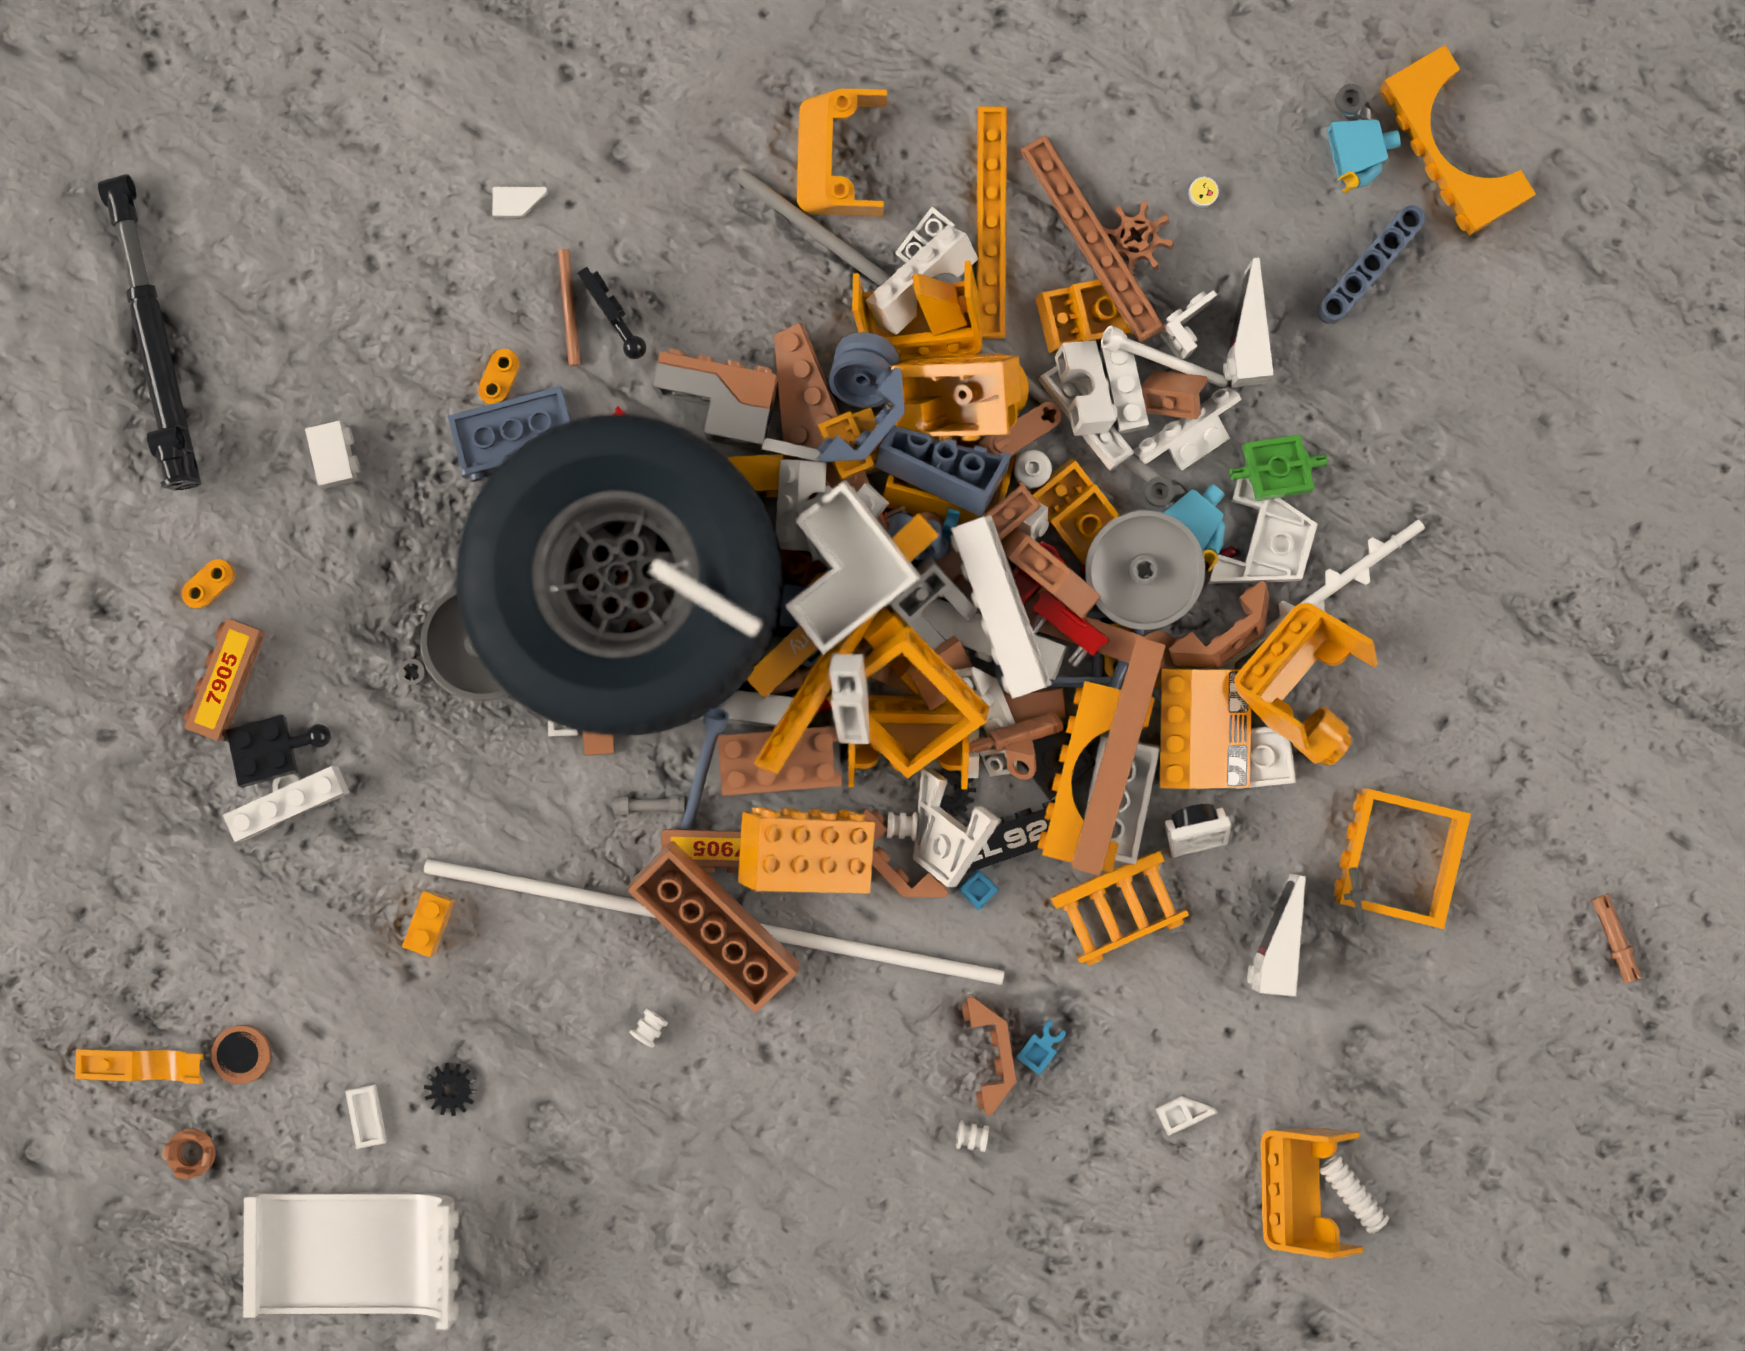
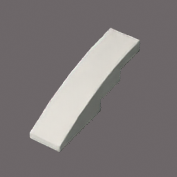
M737 690L730 698H727L725 702L716 708H721L729 714V724L740 725L742 723L766 727V725L776 727L793 698L771 694L763 698L759 693Z

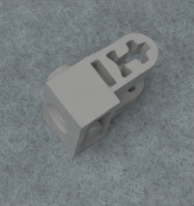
M928 556L915 568L921 577L891 600L889 604L934 650L946 640L926 619L922 610L938 595L940 597L944 595L967 621L974 617L979 610L935 561Z

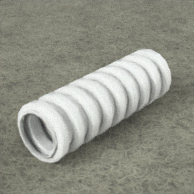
M1340 1155L1330 1158L1321 1166L1319 1172L1322 1175H1326L1325 1179L1327 1182H1332L1331 1187L1334 1190H1338L1337 1194L1339 1197H1344L1343 1202L1349 1204L1351 1212L1355 1211L1354 1216L1357 1219H1361L1360 1223L1362 1226H1367L1366 1231L1369 1234L1382 1229L1387 1224L1389 1216L1383 1214L1381 1206L1377 1207L1378 1202L1375 1199H1371L1372 1195L1370 1192H1365L1366 1187L1363 1184H1359L1360 1180L1358 1177H1353L1354 1172L1348 1170L1347 1163H1342L1343 1158Z

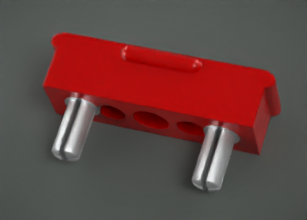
M1049 591L1040 592L1041 597L1032 608L1038 613L1037 617L1030 624L1033 633L1036 635L1043 624L1049 621L1076 642L1079 647L1068 660L1070 664L1075 660L1072 665L1076 667L1087 652L1092 656H1096L1103 645L1110 642L1109 637L1084 618H1080Z

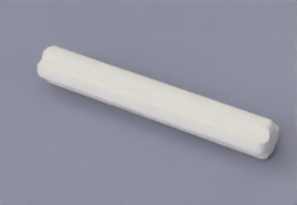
M657 559L651 566L650 573L748 635L755 636L761 627V622L661 559Z

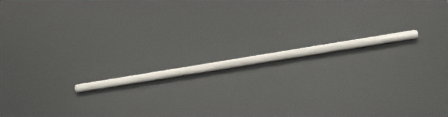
M426 859L424 865V873L655 918L637 899ZM761 924L781 943L998 985L1003 983L1004 970Z

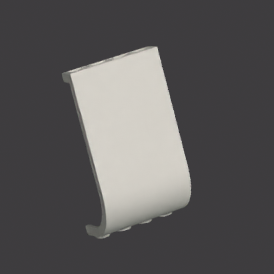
M414 1192L248 1194L244 1197L243 1318H255L259 1314H421L439 1318L436 1323V1329H449L454 1320L458 1318V1302H454V1290L458 1288V1271H454V1259L458 1258L459 1246L458 1240H454V1228H458L459 1214L458 1210H454V1199L440 1194Z

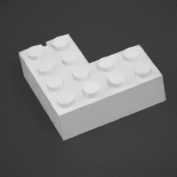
M847 481L842 482L822 498V501L826 504L825 506L818 502L795 520L833 568L786 605L823 654L921 577Z

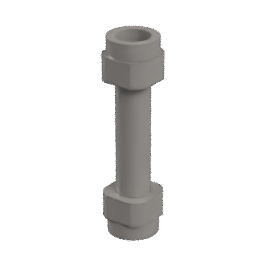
M670 796V799L630 800V797H614V815L630 814V811H670V814L685 813V796Z

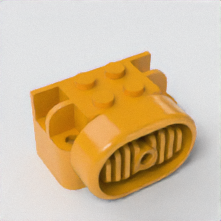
M977 353L974 355L918 358L891 366V371L895 367L902 371L904 415L898 420L896 427L929 434L939 441L952 440V436H962V440L969 441L978 440L980 436L1008 435L1009 429L1016 424L1018 414L1022 411L1028 399V379L1023 368L1020 366L1018 355Z

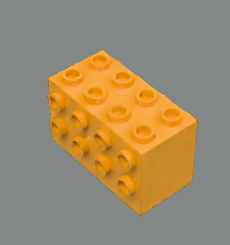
M753 807L752 812H742L738 883L755 891L870 894L875 822L865 819V814L855 813L853 810H837V813H831L824 809H809L808 813L799 811L796 808H781L780 813V811H774L768 807Z

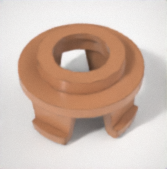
M193 1128L184 1129L176 1133L168 1144H165L162 1159L167 1160L169 1167L175 1172L174 1177L179 1179L195 1178L206 1173L213 1165L216 1155L215 1145L210 1136L205 1132ZM188 1142H197L203 1149V1156L196 1163L187 1162L183 1158L182 1149Z

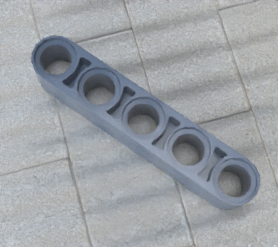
M1416 205L1404 207L1319 304L1317 313L1321 321L1326 324H1334L1347 314L1423 226L1425 215L1420 207ZM1403 216H1412L1415 220V227L1406 226L1403 222ZM1384 237L1393 238L1396 241V249L1387 248L1384 245ZM1365 259H1373L1377 263V271L1368 270L1364 264ZM1346 281L1356 282L1359 288L1358 293L1349 292L1345 286ZM1329 302L1337 304L1340 310L1339 315H1331L1326 309V304Z

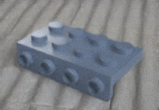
M561 386L448 416L461 466V476L464 479L469 478L470 482L486 479L487 473L494 472L509 455L530 439L548 429L571 421Z

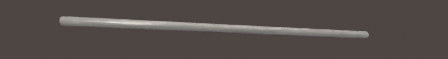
M742 168L737 174L735 180L877 285L881 286L891 277L747 170ZM982 343V349L979 353L995 352ZM1027 376L1029 384L1028 395L1040 404L1045 402L1056 404L1042 386ZM1060 409L1061 419L1072 427L1071 421ZM1134 454L1122 462L1124 466L1146 482L1155 477H1164L1148 464L1141 462Z

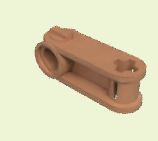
M1052 402L1042 403L1018 418L1016 424L1009 429L1008 435H988L980 440L978 445L987 448L986 452L1001 455V452L1013 456L1020 449L1048 433L1060 423V408ZM1046 415L1048 420L1043 421L1041 417Z

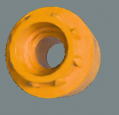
M1323 706L1314 711L1302 723L1309 744L1306 751L1291 742L1295 748L1314 764L1322 763L1323 765L1330 766L1346 753L1352 740L1351 735L1348 734V725L1326 706Z

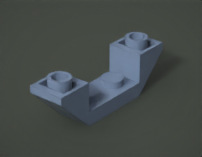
M898 367L893 368L892 371L886 368L875 381L879 386L874 391L892 406L890 410L884 407L874 419L877 425L871 432L865 429L854 442L858 446L855 450L838 435L833 439L828 436L817 448L820 454L816 459L819 462L866 459L904 415L902 371Z

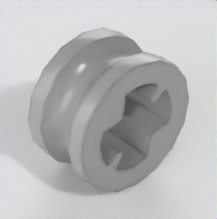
M408 659L401 663L398 674L404 683L415 686L424 681L426 668L422 662L416 659ZM414 664L418 665L417 673L420 676L416 680L411 677V680H408L406 678L408 674L405 670L408 665L414 667Z

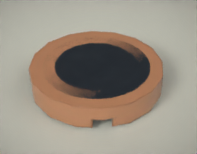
M236 1025L224 1030L215 1039L211 1049V1062L216 1073L225 1081L233 1084H247L259 1079L267 1071L272 1060L270 1043L268 1038L259 1029L250 1025Z

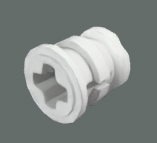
M889 812L887 838L897 835L899 839H905V836H909L912 841H916L917 812H914L912 816H906V813H900L899 816Z
M646 1008L644 1018H640L637 1022V1029H631L629 1032L643 1044L654 1048L653 1040L655 1037H660L662 1034L660 1030L663 1026H667L668 1021Z
M960 1120L956 1137V1149L959 1150L961 1146H967V1150L979 1148L980 1152H985L989 1126L984 1125L983 1128H980L974 1123L968 1126L965 1125L964 1120Z

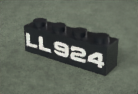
M1056 799L1042 803L1043 809L1033 813L1031 807L1015 812V819L1004 822L1003 817H1000L1001 821L966 873L1039 849L1038 844L1041 832H1048L1050 820L1045 819L1048 803H1055Z

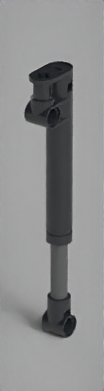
M129 174L99 181L98 191L104 205L108 207L112 226L117 229L130 289L126 290V295L130 303L129 308L158 430L147 433V444L151 454L157 459V463L161 464L164 481L161 482L162 488L174 491L194 488L202 483L159 301L157 300L156 287L149 285L135 223L138 222V217L133 202L137 198L135 184Z

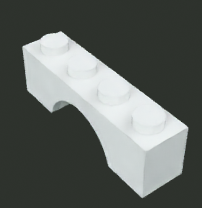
M947 225L865 300L880 327L897 335L917 316L918 299L915 294L912 275L921 274L932 278L941 273H949L959 278L965 272V261H971V265H973L978 260L967 234Z
M330 766L224 814L223 817L234 842H242L271 829L273 826L291 817L325 805L350 792L339 767Z

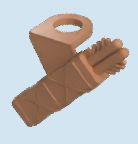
M1049 712L1042 716L1026 719L1025 721L989 732V738L981 737L980 739L972 740L969 744V751L971 753H982V751L990 750L993 746L997 752L1006 749L1009 772L1018 779L1028 780L1036 772V757L1032 740L1063 731V722L1056 712ZM1014 762H1024L1029 767V771L1021 772L1017 770Z

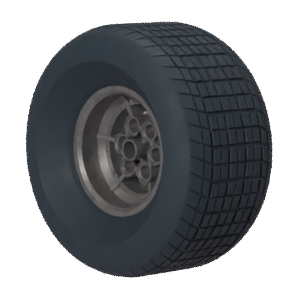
M629 414L589 416L560 424L530 439L509 455L483 485L469 511L459 542L456 564L458 603L465 630L484 667L493 679L509 695H512V698L528 708V710L555 724L580 732L599 735L653 734L654 732L658 733L673 729L674 727H680L704 716L706 712L710 711L709 709L718 707L727 698H730L754 671V667L761 661L769 646L779 618L783 596L782 556L772 520L759 495L742 473L711 444L681 427L650 417ZM627 522L618 537H613L603 528L609 524ZM658 534L666 541L672 552H656ZM630 541H637L640 546L638 554L628 557L625 553V546ZM606 546L610 551V556L607 561L599 563L596 560V551L598 548ZM578 548L585 561V566L569 572L572 558ZM657 559H661L760 621V629L755 636H750L677 589L671 604H669L664 596V591L673 587L657 577L653 580H648L645 577V568ZM620 572L629 573L626 584L618 583L621 579L619 576ZM591 575H597L600 580L599 587L594 591H588L585 586L587 578ZM640 592H646L649 596V604L645 608L639 609L635 605V597ZM610 598H617L620 604L615 614H608L605 610V603ZM575 605H593L592 624L581 615ZM632 619L644 627L642 630L624 634Z

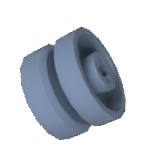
M867 332L852 333L842 338L836 347L834 362L830 372L829 385L832 392L841 401L855 407L869 408L885 403L886 401L874 391L879 386L875 381L886 368L891 371V366L898 364L899 356L896 348L887 339Z

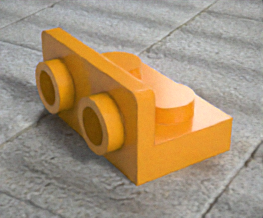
M851 411L817 425L823 441L828 436L833 439L838 435L854 450L858 447L854 442L864 431L859 418H853ZM872 451L866 459L834 461L833 464L842 481L863 471L868 472L874 467L873 461L876 460L874 451Z

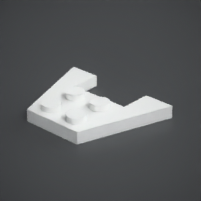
M1238 479L1231 501L1259 509L1245 562L1218 554V562L1211 571L1208 584L1255 583L1262 580L1264 582L1301 581L1317 523L1281 498L1256 501L1249 479Z
M923 767L921 770L917 837L914 843L913 860L945 886L956 887L1001 820L984 807H975L967 829L939 807L948 780L931 767Z

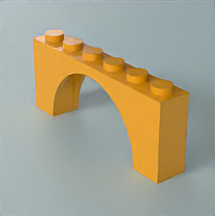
M1443 45L1385 79L1379 87L1381 89L1380 96L1385 105L1391 106L1395 112V121L1398 127L1403 132L1406 131L1412 140L1410 145L1413 152L1424 160L1427 175L1432 181H1436L1441 188L1440 195L1447 206H1451L1456 213L1455 220L1462 231L1466 230L1470 236L1530 201L1536 193L1522 170L1497 178L1475 177L1452 166L1438 150L1431 131L1432 105L1440 88L1454 78L1460 70L1447 46Z
M1087 681L1084 682L1083 688L1077 686L1073 704L1079 705L1076 716L1070 715L1066 733L1072 735L1069 745L1063 744L1059 759L1060 762H1064L1062 774L1056 773L1052 787L1053 791H1057L1055 803H1048L1045 819L1050 820L1048 832H1041L1038 848L1043 849L1042 856L1070 863L1073 861L1084 823L1072 796L1071 779L1073 768L1082 750L1093 739L1110 731L1121 694L1120 689ZM1153 697L1150 699L1142 727L1147 729L1155 699ZM1109 842L1102 871L1112 873L1119 843Z

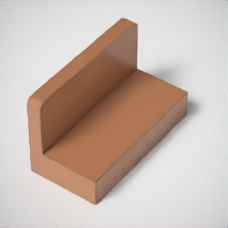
M1154 370L1141 385L1146 413L1197 420L1201 415L1199 393L1207 384V376Z

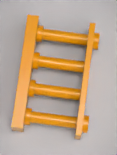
M1155 850L1137 858L1136 865L1131 863L1123 864L1114 868L1112 873L1105 872L1100 876H1096L1050 897L1054 908H1062L1063 912L1066 911L1085 952L1076 956L1080 964L1086 962L1087 966L1103 960L1102 954L1165 926H1167L1168 930L1184 924L1183 918L1189 916L1185 909L1176 912L1158 872L1160 869L1158 864L1165 861L1160 850ZM1143 872L1144 876H1148L1165 914L1164 918L1150 924L1131 884L1133 881L1132 876ZM1116 884L1117 888H1121L1139 928L1123 936L1104 896L1106 893L1105 888ZM1089 896L1090 900H1094L1112 940L1096 948L1077 907L1079 905L1078 900Z

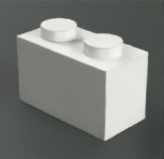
M335 421L305 428L318 486L326 489L358 481L356 473L360 472V465L357 456H352L350 445L354 444V439L350 427H346L341 421Z

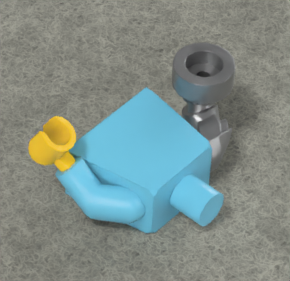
M1351 83L1341 87L1335 96L1336 108L1349 121L1333 122L1327 129L1338 175L1337 181L1339 183L1345 182L1347 186L1342 190L1343 194L1348 193L1352 189L1368 186L1382 172L1383 165L1388 160L1387 150L1401 146L1398 131L1382 133L1380 122L1376 120L1375 112L1369 102L1365 103L1366 95L1364 90L1357 84Z
M1161 476L1151 479L1144 489V496L1147 502L1155 507H1163L1173 503L1164 513L1182 522L1194 534L1202 549L1204 561H1207L1210 566L1207 571H1211L1218 562V554L1223 546L1225 525L1222 521L1224 514L1215 506L1225 494L1213 484L1200 495L1196 490L1191 489L1187 484L1173 479L1170 481Z

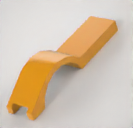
M76 1049L75 1079L110 1081L174 1080L185 1082V1084H202L203 1077H200V1060L204 1059V1053L180 1050Z

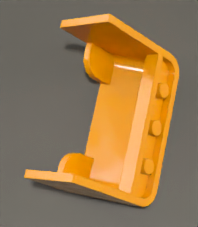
M842 88L809 97L802 102L799 109L797 204L801 211L809 215L884 217V201L854 200L855 189L853 183L846 177L831 176L833 119H847L855 113L857 107L887 108V90Z
M965 261V281L954 283L959 296H965L968 310L965 313L966 326L933 336L921 306L917 302V316L895 335L877 324L865 301L875 291L864 292L860 275L856 273L853 274L852 312L858 332L877 334L887 339L897 350L899 356L898 363L918 358H938L979 353L982 349V331L978 292L971 261Z
M1310 603L1298 604L1288 613L1237 673L1234 681L1236 690L1270 729L1306 751L1309 744L1304 725L1294 719L1291 706L1283 700L1317 659L1326 665L1336 666L1343 663L1352 654L1375 668L1378 661L1374 642Z
M868 695L869 714L910 755L920 751L965 718L964 714L949 699L930 711L925 706L921 696ZM969 735L937 757V762L942 768L948 771L961 770V789L966 790L968 787ZM870 742L869 744L849 743L848 787H854L855 768L869 769L878 763L879 754L882 753L874 750Z
M1328 1128L1274 1129L1268 1130L1262 1135L1263 1238L1269 1248L1328 1259L1363 1253V1247L1340 1243L1339 1228L1335 1221L1331 1218L1321 1217L1319 1172L1320 1158L1332 1157L1336 1153L1337 1142L1360 1138V1132Z

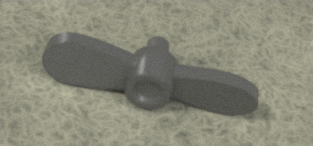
M1353 867L1349 869L1353 890L1350 891V894H1344V899L1355 902L1357 920L1359 924H1362L1364 922L1361 901L1365 900L1363 889H1360L1358 869Z

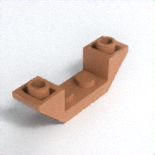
M1016 528L1001 540L1006 558L1051 592L1080 618L1083 619L1101 598V595L1076 573L1019 528Z
M1262 580L1258 584L1248 587L1239 599L1243 612L1248 617L1241 618L1229 631L1223 635L1216 636L1207 647L1193 632H1190L1185 637L1178 638L1168 648L1176 667L1218 669L1265 634L1270 602L1266 583Z
M866 809L863 811L865 819L875 822V842L887 831V828L884 826L887 820L876 809L872 812ZM879 846L875 850L873 849L872 865L903 897L946 898L949 895V892L945 889L947 886L929 872L911 888L908 885L911 878L900 867L895 871L887 863L891 858Z
M973 995L966 996L967 1003L962 1004L964 1021H970L972 1028L995 1025V1029H990L992 1047L998 1046L1000 1058L994 1059L997 1076H1003V1080L980 1083L981 1091L976 1092L978 1110L984 1109L985 1115L991 1116L1016 1082L1006 1019Z

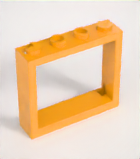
M910 625L906 626L863 659L866 679L900 653H903L964 714L965 718L911 756L869 714L870 745L877 752H881L889 760L891 766L896 771L901 772L907 779L986 723L989 706ZM831 687V689L829 690V692H828V694H827V697H826V699L829 701V704L831 705V707H832L831 700H832V696H833L832 687Z
M1362 788L1361 793H1357L1356 801L1353 803V810H1356L1354 822L1350 821L1347 828L1346 838L1350 839L1347 851L1343 850L1340 858L1339 867L1343 868L1341 878L1336 879L1334 883L1335 890L1333 896L1336 897L1335 903L1355 907V902L1345 900L1344 894H1350L1352 890L1349 869L1353 867L1358 868L1373 801L1377 800L1451 818L1429 915L1425 916L1368 901H1361L1362 909L1444 929L1471 814Z

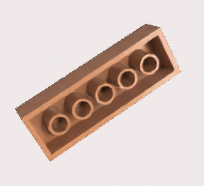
M673 840L631 880L627 891L755 1013L798 973L800 962Z

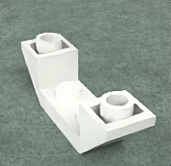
M975 667L954 670L989 706L987 721L983 724L988 738L989 732L1015 724L996 678ZM993 746L990 750L980 753L990 777L1011 774L1007 768L1006 749L997 752ZM1015 761L1014 765L1017 769V761Z

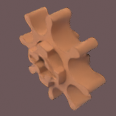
M1146 201L1141 202L1140 213L1135 217H1127L1122 207H1116L1117 216L1122 219L1120 227L1115 230L1103 227L1108 236L1117 241L1116 249L1119 254L1129 259L1127 266L1132 275H1134V266L1139 260H1148L1153 270L1157 271L1159 264L1153 258L1154 251L1159 247H1165L1170 250L1174 248L1171 239H1161L1158 236L1159 229L1170 223L1168 216L1164 214L1157 221L1148 220L1146 213L1149 206ZM1137 234L1139 237H1142V241L1137 243L1136 240H1133L1132 236Z

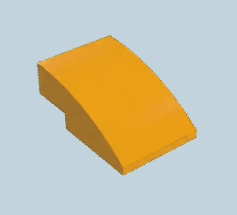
M1099 279L1073 284L1067 288L1042 292L1035 297L1049 354L1057 353L1063 343L1096 340V343H1100L1103 333L1110 325L1122 329L1126 335L1132 334Z
M1071 458L1051 473L1049 480L1044 485L1029 491L1039 503L1048 507L1049 526L1082 565L1085 564L1088 549L1097 533L1109 521L1120 516L1098 486L1089 479L1077 461Z

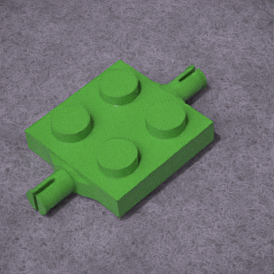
M1300 434L1244 443L1242 446L1246 461L1245 467L1230 468L1229 475L1232 481L1248 478L1252 484L1256 501L1312 493L1315 489L1311 476L1312 468L1327 466L1328 459H1326V454L1309 456L1304 449Z

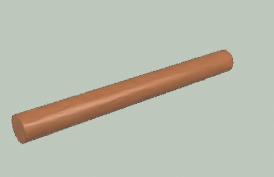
M560 249L558 250L568 361L569 366H580L570 250Z

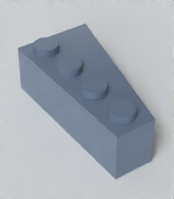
M893 426L879 447L875 467L982 517L1006 475L1012 454L1001 452V455L986 452L987 448L975 446L972 449L957 445V441L946 439V441L931 439L929 434Z

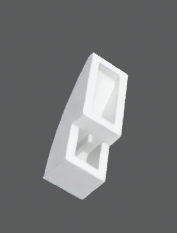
M833 654L829 674L833 690L831 703L839 743L869 744L868 695L863 655Z

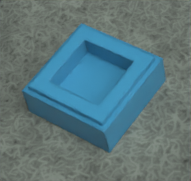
M980 869L976 870L958 888L978 910L999 891Z

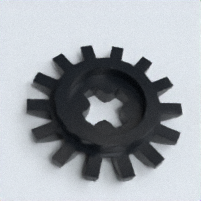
M942 768L943 773L940 775L946 778L950 785L956 784L958 790L955 791L956 797L952 799L948 795L943 796L939 807L943 808L945 812L948 809H952L953 816H958L956 808L961 807L966 812L968 809L964 802L968 801L973 804L974 799L968 797L969 792H976V788L967 787V790L961 789V773L947 771ZM969 778V779H968V784L971 783V782H973L974 779H973V778Z
M445 1063V1071L442 1072L437 1066L434 1068L437 1076L434 1077L431 1074L427 1076L433 1083L432 1085H424V1089L432 1091V1094L425 1096V1100L434 1098L435 1102L431 1109L434 1110L438 1105L442 1106L440 1115H445L446 1109L450 1108L451 1115L456 1116L455 1108L457 1107L464 1113L467 1110L463 1103L467 1102L472 1105L474 1102L468 1096L469 1094H477V1089H470L469 1086L475 1083L476 1080L475 1078L467 1080L466 1076L471 1072L468 1068L463 1073L459 1072L461 1064L457 1063L455 1069L450 1070V1063ZM445 1082L449 1085L453 1082L457 1084L455 1091L458 1094L455 1097L453 1095L444 1096L445 1088L443 1084Z

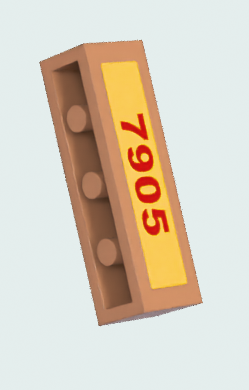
M226 618L225 623L222 622L216 632L217 644L215 649L210 650L205 661L207 670L204 678L201 677L196 684L194 693L197 696L194 704L189 705L184 716L186 725L184 729L216 741H225L227 736L226 730H229L266 631Z
M662 830L661 851L673 840L706 872H715V867H727V873H738L741 831Z

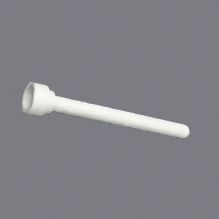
M1110 325L1103 333L1101 347L1112 352L1123 349L1186 374L1207 376V382L1219 387H1225L1228 384V380L1225 381V377L1221 374L1128 339L1122 329Z

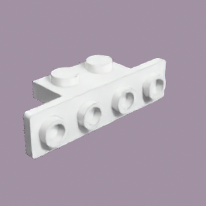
M1230 387L1215 391L1211 398L1200 404L1201 415L1197 420L1180 418L1177 421L1166 424L1162 431L1153 437L1141 441L1139 446L1133 450L1134 455L1141 462L1147 464L1168 450L1176 466L1183 471L1230 439L1218 415L1241 400L1239 393Z

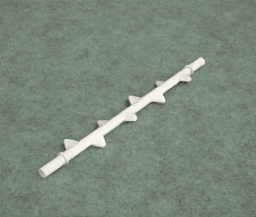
M1418 519L1397 535H1392L1391 539L1385 543L1373 537L1368 540L1369 554L1341 574L1331 569L1326 570L1325 585L1299 604L1310 603L1325 611L1324 600L1353 579L1367 585L1370 582L1369 568L1397 548H1402L1404 543L1425 529L1424 525ZM1285 601L1278 603L1280 617L1266 626L1265 634L1218 669H1235V663L1264 643L1295 606Z

